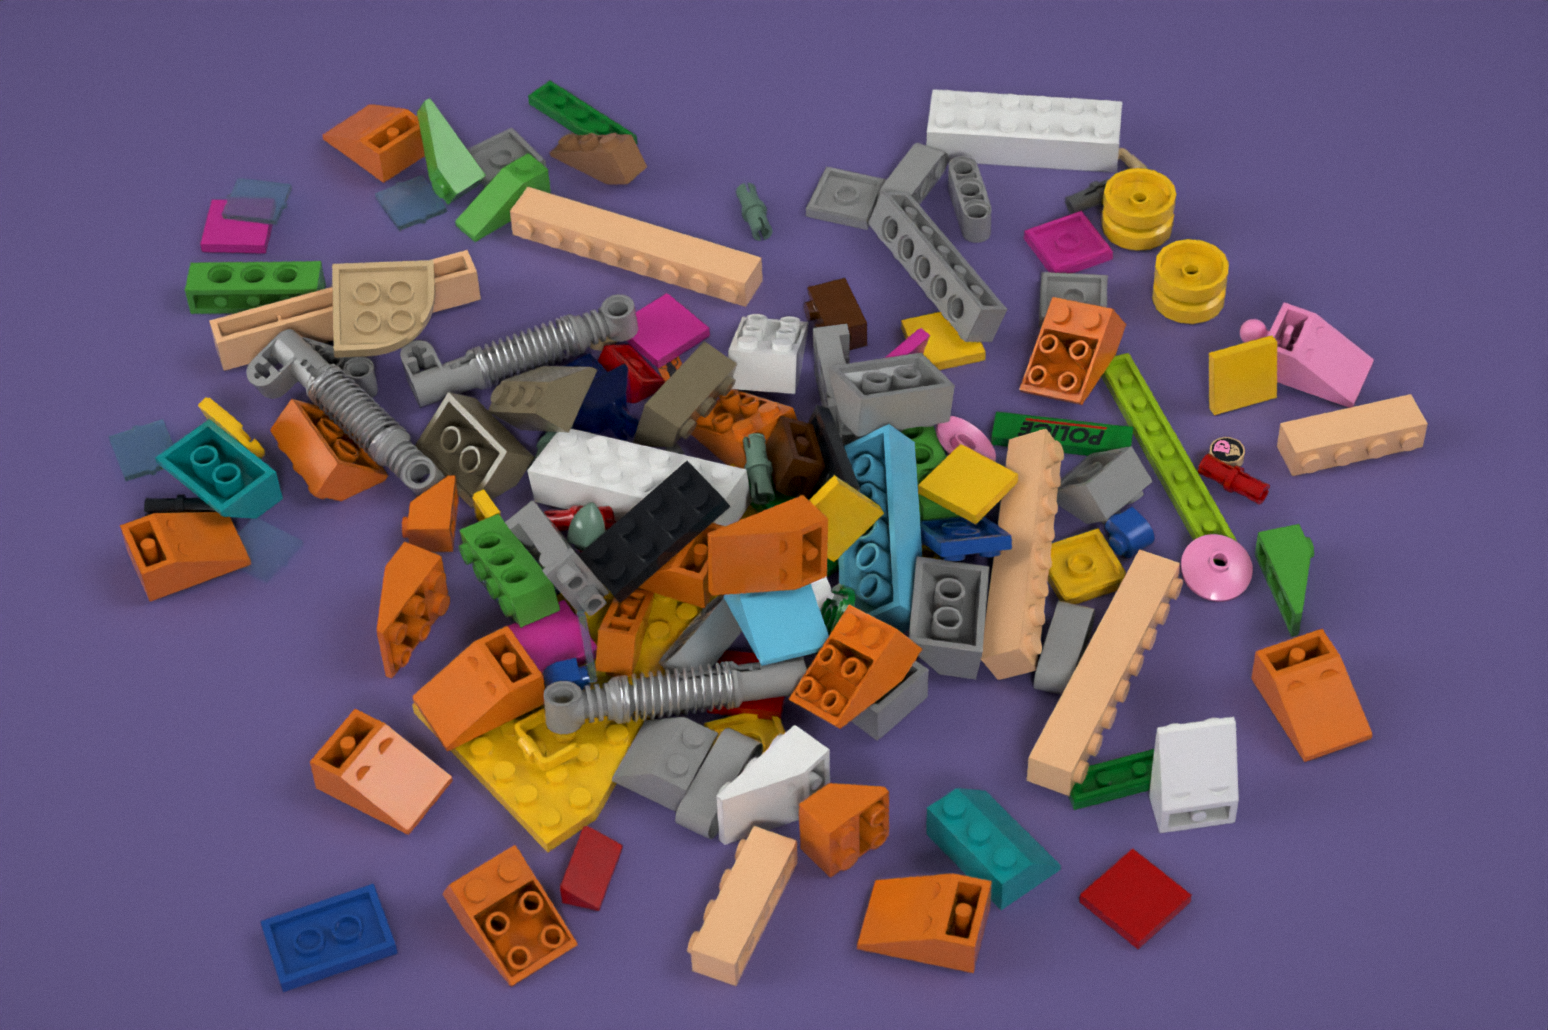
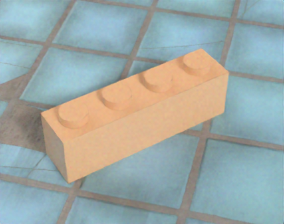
M1409 394L1280 423L1277 448L1291 475L1296 476L1423 447L1428 423L1414 398Z
M753 826L747 840L741 839L735 854L736 862L731 870L726 869L723 873L719 886L720 893L716 900L711 899L707 904L703 918L704 924L700 932L697 930L693 932L687 948V952L691 954L692 971L734 986L737 985L798 863L797 840Z

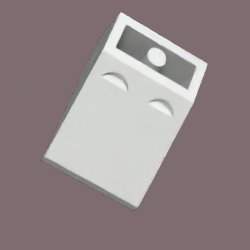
M751 314L747 317H742L728 350V358L737 363L733 375L736 382L732 389L795 394L800 380L808 333V322L800 321L799 318L791 316L782 317L780 320L767 319L762 314Z
M1234 717L1209 718L1205 721L1186 724L1173 723L1157 728L1149 798L1160 833L1235 823L1239 798L1236 722Z
M796 725L790 728L784 735H778L772 741L769 749L759 758L750 760L745 766L744 771L735 780L725 783L720 788L716 796L719 841L726 845L747 838L753 826L768 831L799 820V803L830 783L829 749Z

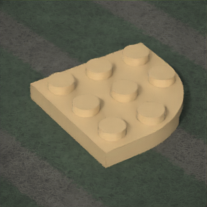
M434 260L332 264L334 357L378 356L396 351L413 341L427 326L434 310Z

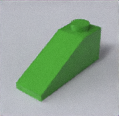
M428 98L417 111L428 175L434 192L449 205L478 187L486 175L433 101Z
M529 153L503 167L456 219V226L476 242L511 221L510 210L527 187L551 193L548 168Z
M1300 524L1258 532L1255 549L1257 562L1291 637L1299 635L1310 559L1314 557V546L1311 538L1305 537Z

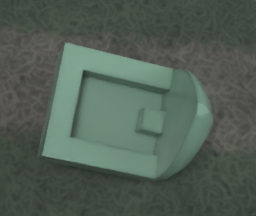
M590 502L582 507L570 524L567 542L574 544V548L584 551L607 531L605 530L602 514L595 503Z

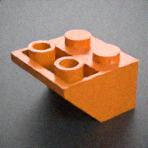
M828 783L799 803L800 849L830 878L841 870H848L856 863L860 856L870 849L879 848L889 836V791L884 786Z

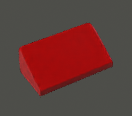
M630 344L604 345L596 364L597 368L631 403L640 402L655 394L666 382Z
M584 826L560 885L562 903L599 911L622 853L623 845L593 828Z

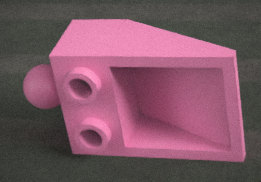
M1284 302L1270 331L1258 319H1249L1242 324L1240 337L1244 343L1271 335L1277 340L1278 383L1348 408L1354 407L1374 359L1319 315Z

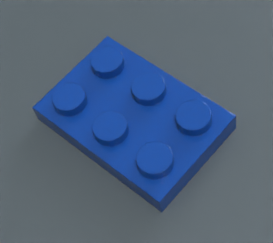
M961 516L920 521L921 542L939 556L944 557L946 561L964 560L966 554L979 553L981 557H995L1001 555V550L1012 549L1011 534L985 516L977 524Z
M374 883L260 921L283 992L398 954Z

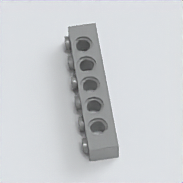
M882 191L868 222L878 238L890 249L893 256L904 266L910 277L922 288L927 298L936 305L942 316L959 333V337L965 342H992L1007 312V308L909 192Z

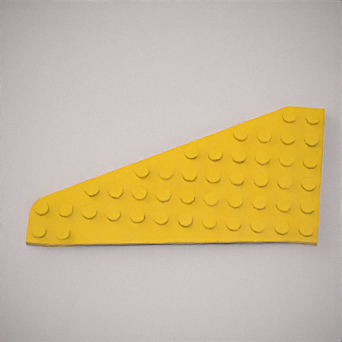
M749 505L739 520L758 512ZM609 591L603 597L606 600V604L595 614L589 616L586 611L580 615L560 593L557 596L558 602L566 601L597 645L598 630L614 596ZM654 593V601L639 659L633 671L636 679L640 678L641 673H644L645 677H649L650 671L653 673V676H657L658 670L661 671V675H665L666 670L660 665L659 660L703 608ZM714 595V596H712V597L710 598L709 602H711L713 599H715L716 597H718V596H720V595ZM596 659L579 666H586L590 689H593L594 684H599L600 688H603V683H608L612 677L605 672L595 671ZM626 675L628 677V683L630 685H633L632 676ZM413 703L414 714L433 732L415 703ZM544 705L450 751L548 853L598 818L617 784L612 781V777L645 722L640 716L637 722L631 718L630 722L625 724H618L614 720H607V716H604V721L601 722L598 721L597 717L594 718V723H589L588 719H585V724H582L580 729L569 734L552 732L548 729L546 721L526 731L525 733L530 735L542 750L545 758L571 744H576L580 748L577 756L549 771L541 770L534 761L529 760L518 746V740L515 737L514 725L517 722L543 709Z

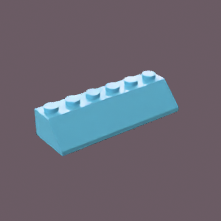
M887 424L844 446L860 486L859 492L880 505L884 514L838 558L839 583L854 590L855 608L904 633L909 630L916 557H922L916 452L914 441L890 424Z

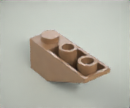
M571 133L559 139L558 145L549 152L551 157L605 184L628 185L647 167L632 135H617L616 133L608 135H596L595 133L575 135Z

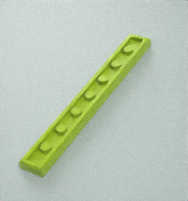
M1125 353L1115 356L1101 377L1128 426L1134 427L1133 434L1191 538L1194 541L1204 535L1218 534L1237 541L1131 355ZM1213 559L1214 563L1221 561L1219 559Z

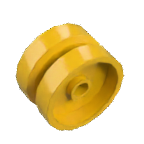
M1144 168L1126 169L1112 176L1106 183L1103 197L1104 209L1102 211L1101 224L1105 236L1121 248L1135 251L1150 250L1162 245L1170 238L1173 230V212L1177 195L1174 184L1165 175L1155 170Z
M1185 239L1174 241L1163 247L1156 256L1152 301L1156 309L1166 318L1178 323L1196 324L1207 322L1216 317L1223 309L1229 269V262L1225 254L1215 245L1202 240Z

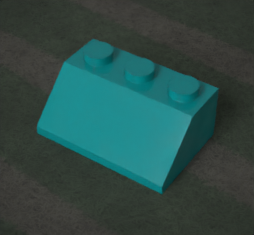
M210 419L155 457L157 464L223 517L257 519L283 499L276 471Z
M956 788L927 807L926 835L968 877L992 881L991 901L1001 911L1061 870V865L985 790Z

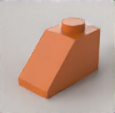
M448 475L410 502L408 517L402 518L403 538H408L410 544L430 552H453L459 504L455 475Z

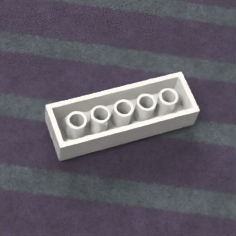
M933 90L927 127V146L946 152L948 154L947 162L958 156H968L973 158L977 164L1117 173L1122 101Z
M570 429L569 433L557 432L527 470L535 502L562 509H570L574 505L585 506L593 502L597 507L610 506L613 509L616 521L621 519L687 460L731 506L713 523L727 526L739 521L752 502L746 469L575 429Z

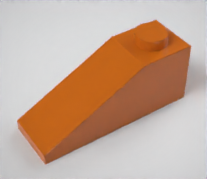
M636 589L621 603L615 597L613 598L598 630L595 671L605 672L612 677H621V675L632 676L639 659L654 601L653 592Z

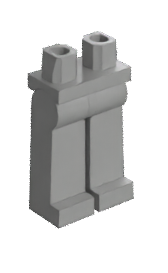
M847 324L813 328L814 375L821 404L823 407L830 409L842 443L845 446L861 437H857L840 419L829 376V366L849 363Z
M533 500L505 522L511 532L544 568L542 571L580 615L586 611L591 616L606 604V600L603 597L609 591Z

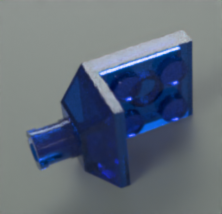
M590 353L565 365L566 367H593L597 370L573 422L572 429L594 434L601 433L610 428L619 440L626 441L627 435L622 431L624 429L632 438L636 434L639 420L630 413L632 403L628 367L622 364L608 372Z

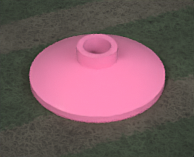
M950 416L949 422L936 425L937 438L948 455L962 444L996 461L993 445L983 432L970 422L959 417Z
M1218 534L1201 536L1186 547L1181 558L1180 568L1184 582L1196 595L1209 601L1224 602L1237 598L1247 589L1252 579L1253 566L1249 554L1242 545L1227 536ZM1213 559L1223 561L1225 566H1217Z

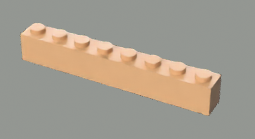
M527 187L510 210L512 232L515 236L746 307L763 281L761 257L531 187Z
M468 250L432 259L434 260L435 279L433 313L481 300L477 271ZM333 287L209 320L223 370L226 371L249 364L279 333L287 329L294 330L301 337L310 338L322 343L333 341Z
M1047 429L1009 439L1005 467L1018 474V483L1001 499L998 526L1011 534L1012 549L1001 550V555L993 558L984 628L983 653L981 657L982 662L997 680L1036 671L1039 654L1042 652L1041 633L1042 625L1045 624V598L1049 592L1047 581L1048 572L1052 565L1050 556L1052 541L1055 539L1054 520L1055 514L1058 512L1057 494L1058 487L1061 485L1060 467L1061 461L1064 459V451L1060 442L1055 441Z
M1139 549L1029 755L1027 781L1070 796L1074 784L1083 783L1088 772L1089 762L1087 761L1090 755L1097 756L1103 741V735L1101 734L1104 728L1110 729L1114 723L1117 713L1115 706L1118 701L1124 703L1130 689L1131 682L1129 679L1131 675L1138 676L1144 661V656L1142 655L1144 650L1150 651L1157 636V625H1164L1170 610V600H1177L1180 594L1183 579L1178 578L1179 562Z

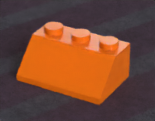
M291 399L269 430L277 440L278 448L293 463V469L308 484L309 492L319 499L329 498L343 501L384 482L388 477L383 467L374 462L362 448H359V445L354 443L353 439L349 438L348 434H345L337 424H334V421L328 415H325L324 411L320 410L317 405Z

